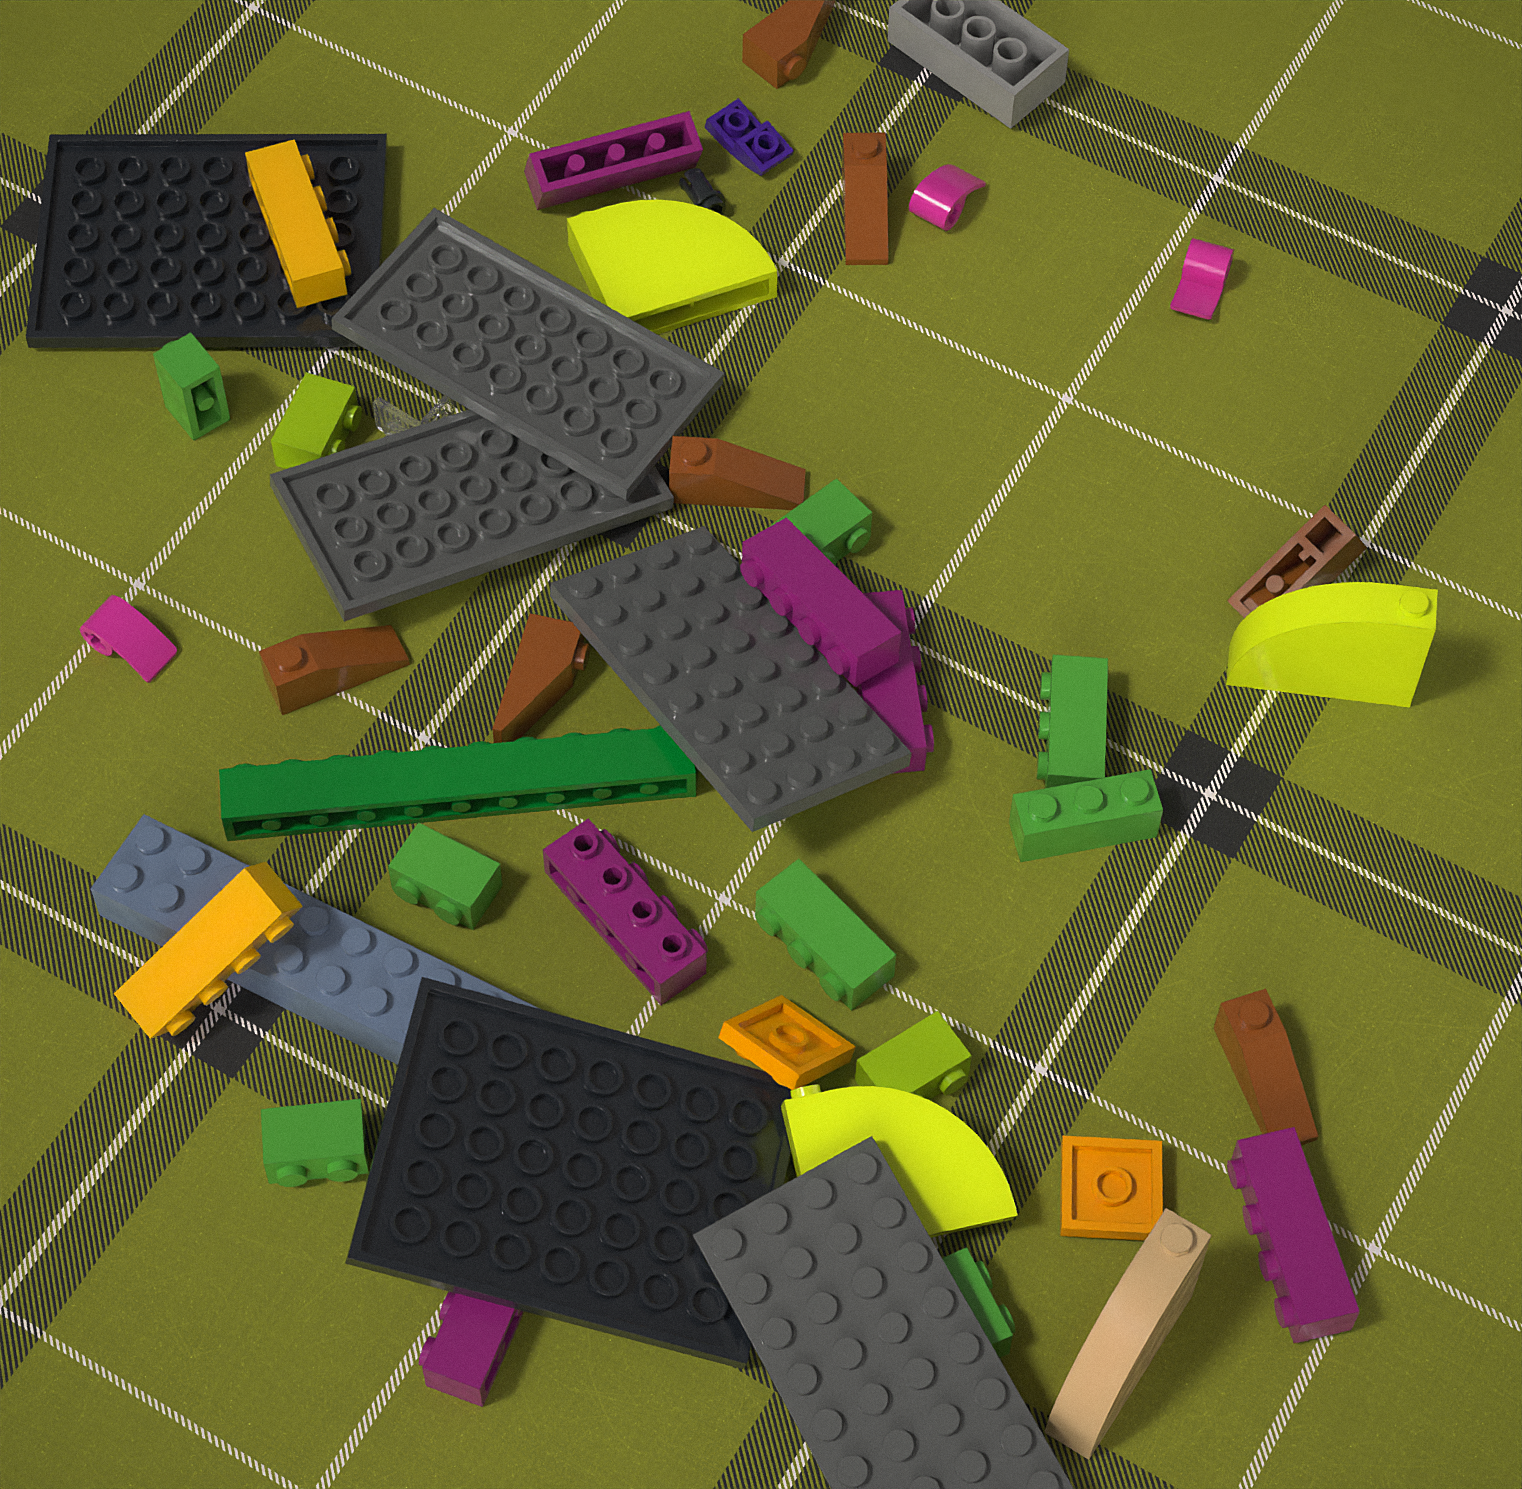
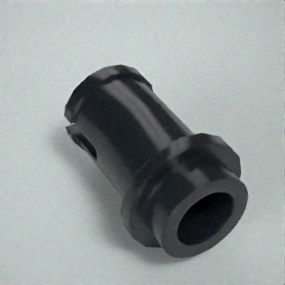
M693 168L686 171L684 175L691 184L689 185L685 178L681 177L679 186L685 191L692 203L723 215L726 210V199L723 193L714 190L701 169Z

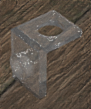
M444 395L421 421H418L378 396L373 402L376 428L384 432L386 436L435 421L441 413H443L442 418L453 415V400Z

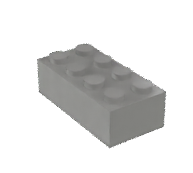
M898 0L889 7L887 41L1010 129L1065 83L1069 49L999 0Z

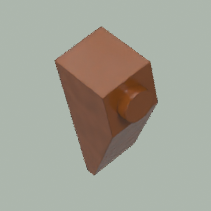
M835 0L787 1L743 34L742 62L776 89L780 88L790 79L798 78L808 65L833 9Z
M843 133L842 188L845 265H888L886 133Z
M672 436L669 488L674 496L673 503L793 510L804 502L806 469L718 438Z
M1324 505L1227 601L1245 618L1257 607L1283 594L1312 586L1330 584L1367 547L1338 516Z
M529 614L492 728L494 743L513 742L521 738L573 687L578 670L585 671L590 656V644L584 643L583 634L573 622Z
M392 625L300 634L259 651L265 681L282 715L410 665L409 658Z
M1266 988L1222 1002L1213 1029L1261 1133L1266 1134L1295 1127L1301 1146L1317 1141L1319 1136L1289 1039Z

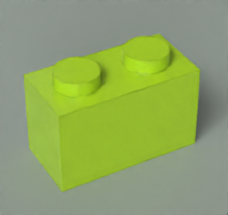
M305 373L271 439L276 466L288 469L345 449V440L349 432L356 431L362 416V408L357 403L355 386L311 373Z
M936 1011L857 1059L855 1081L859 1086L893 1088L930 1100L940 1093L950 1095L966 1083L972 1055L941 1014Z

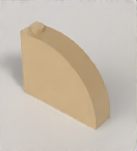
M1167 1208L1164 1210L1122 1276L1081 1348L1055 1401L1046 1425V1434L1088 1460L1091 1458L1191 1299L1212 1236L1211 1234Z

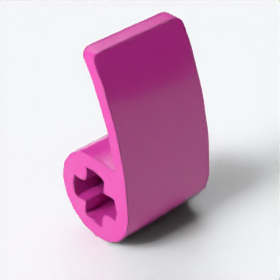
M952 164L944 165L930 173L919 183L911 197L909 211L933 225L948 231L959 219L965 204L966 195L976 189L985 187L986 182Z
M1192 238L1185 257L1181 280L1170 304V309L1210 320L1224 289L1231 268L1234 249Z
M110 595L79 629L86 642L96 651L105 656H111L115 651L147 683L151 682L177 653V648L155 625L128 602L116 595Z

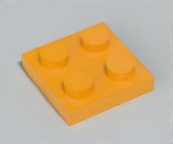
M783 995L725 1021L718 1037L735 1049V1052L740 1057L752 1061L770 1074L778 1084L791 1090L803 1087L850 1063L856 1046Z
M1063 1135L1061 1141L1060 1236L1145 1241L1163 1213L1162 1141Z

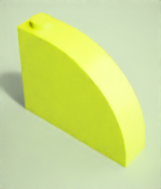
M637 200L603 207L594 211H585L577 216L567 218L568 246L592 297L657 335L777 297V269L766 250L740 225L707 208L671 200Z
M1345 582L1303 588L1269 600L1248 614L1234 631L1229 646L1226 685L1410 708L1436 630L1438 590L1386 583Z
M816 1084L791 1090L792 1099L784 1100L781 1105L797 1177L872 1136L930 1238L1004 1222L1018 1216L1010 1186L989 1148L961 1119L928 1099L909 1092L876 1086H853L821 1092L820 1085Z

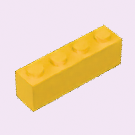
M295 139L245 152L250 182L297 308L347 295L345 277L351 275L350 264L345 250L337 251L335 244L339 243V238L332 217L325 219L322 213L327 211L322 189L320 186L312 187L310 180L315 179L308 154L300 155Z
M267 862L245 867L132 975L114 995L150 1039L167 1032L175 1036L195 1020L196 1017L192 1014V1011L202 1002L204 1005H208L227 990L228 986L224 981L236 971L237 974H241L258 961L261 955L257 950L267 940L271 943L277 941L294 926L290 918L303 906Z

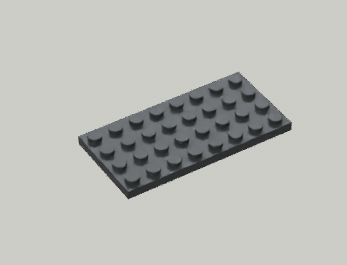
M433 208L332 317V330L624 500L631 495L670 448L672 436H680L720 388L724 379V372L436 208Z
M470 409L270 474V487L344 622L672 509L674 496L655 466L631 495L624 500Z
M705 526L551 582L550 597L752 832L910 765L912 754L910 750L846 680L831 669L827 660L814 645H808L801 638L798 629L785 616H780L774 611L769 599L757 587H751L745 581L739 563Z
M872 1136L693 1235L831 1489H1074Z

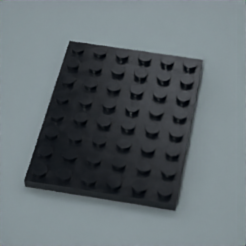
M50 134L26 329L28 348H162L167 343L178 340L190 332L203 347H362L332 330V317L382 265L388 155L387 134ZM294 139L300 155L308 154L315 176V179L310 180L312 187L320 186L327 207V211L322 213L325 219L332 217L339 238V243H336L335 247L337 251L345 250L351 268V275L345 277L347 295L297 308L251 185L245 152Z
M422 977L345 1264L743 1369L748 1362L751 1341L693 1235L784 1185L791 1148L781 1105L784 1100L792 1099L791 1089L778 1084L766 1071Z

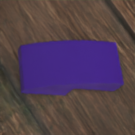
M739 98L707 118L704 126L714 139L734 158L760 176L792 156L794 152L768 120L760 124Z

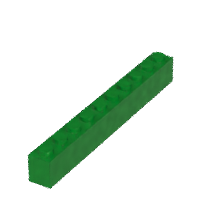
M661 725L651 729L640 730L617 728L608 733L587 735L573 732L562 737L545 739L522 737L513 742L502 743L478 741L468 746L449 748L428 746L421 750L407 752L383 750L374 755L354 757L333 755L322 760L302 761L299 759H288L279 764L256 766L244 763L238 764L233 768L219 769L221 820L227 841L696 797L695 765Z

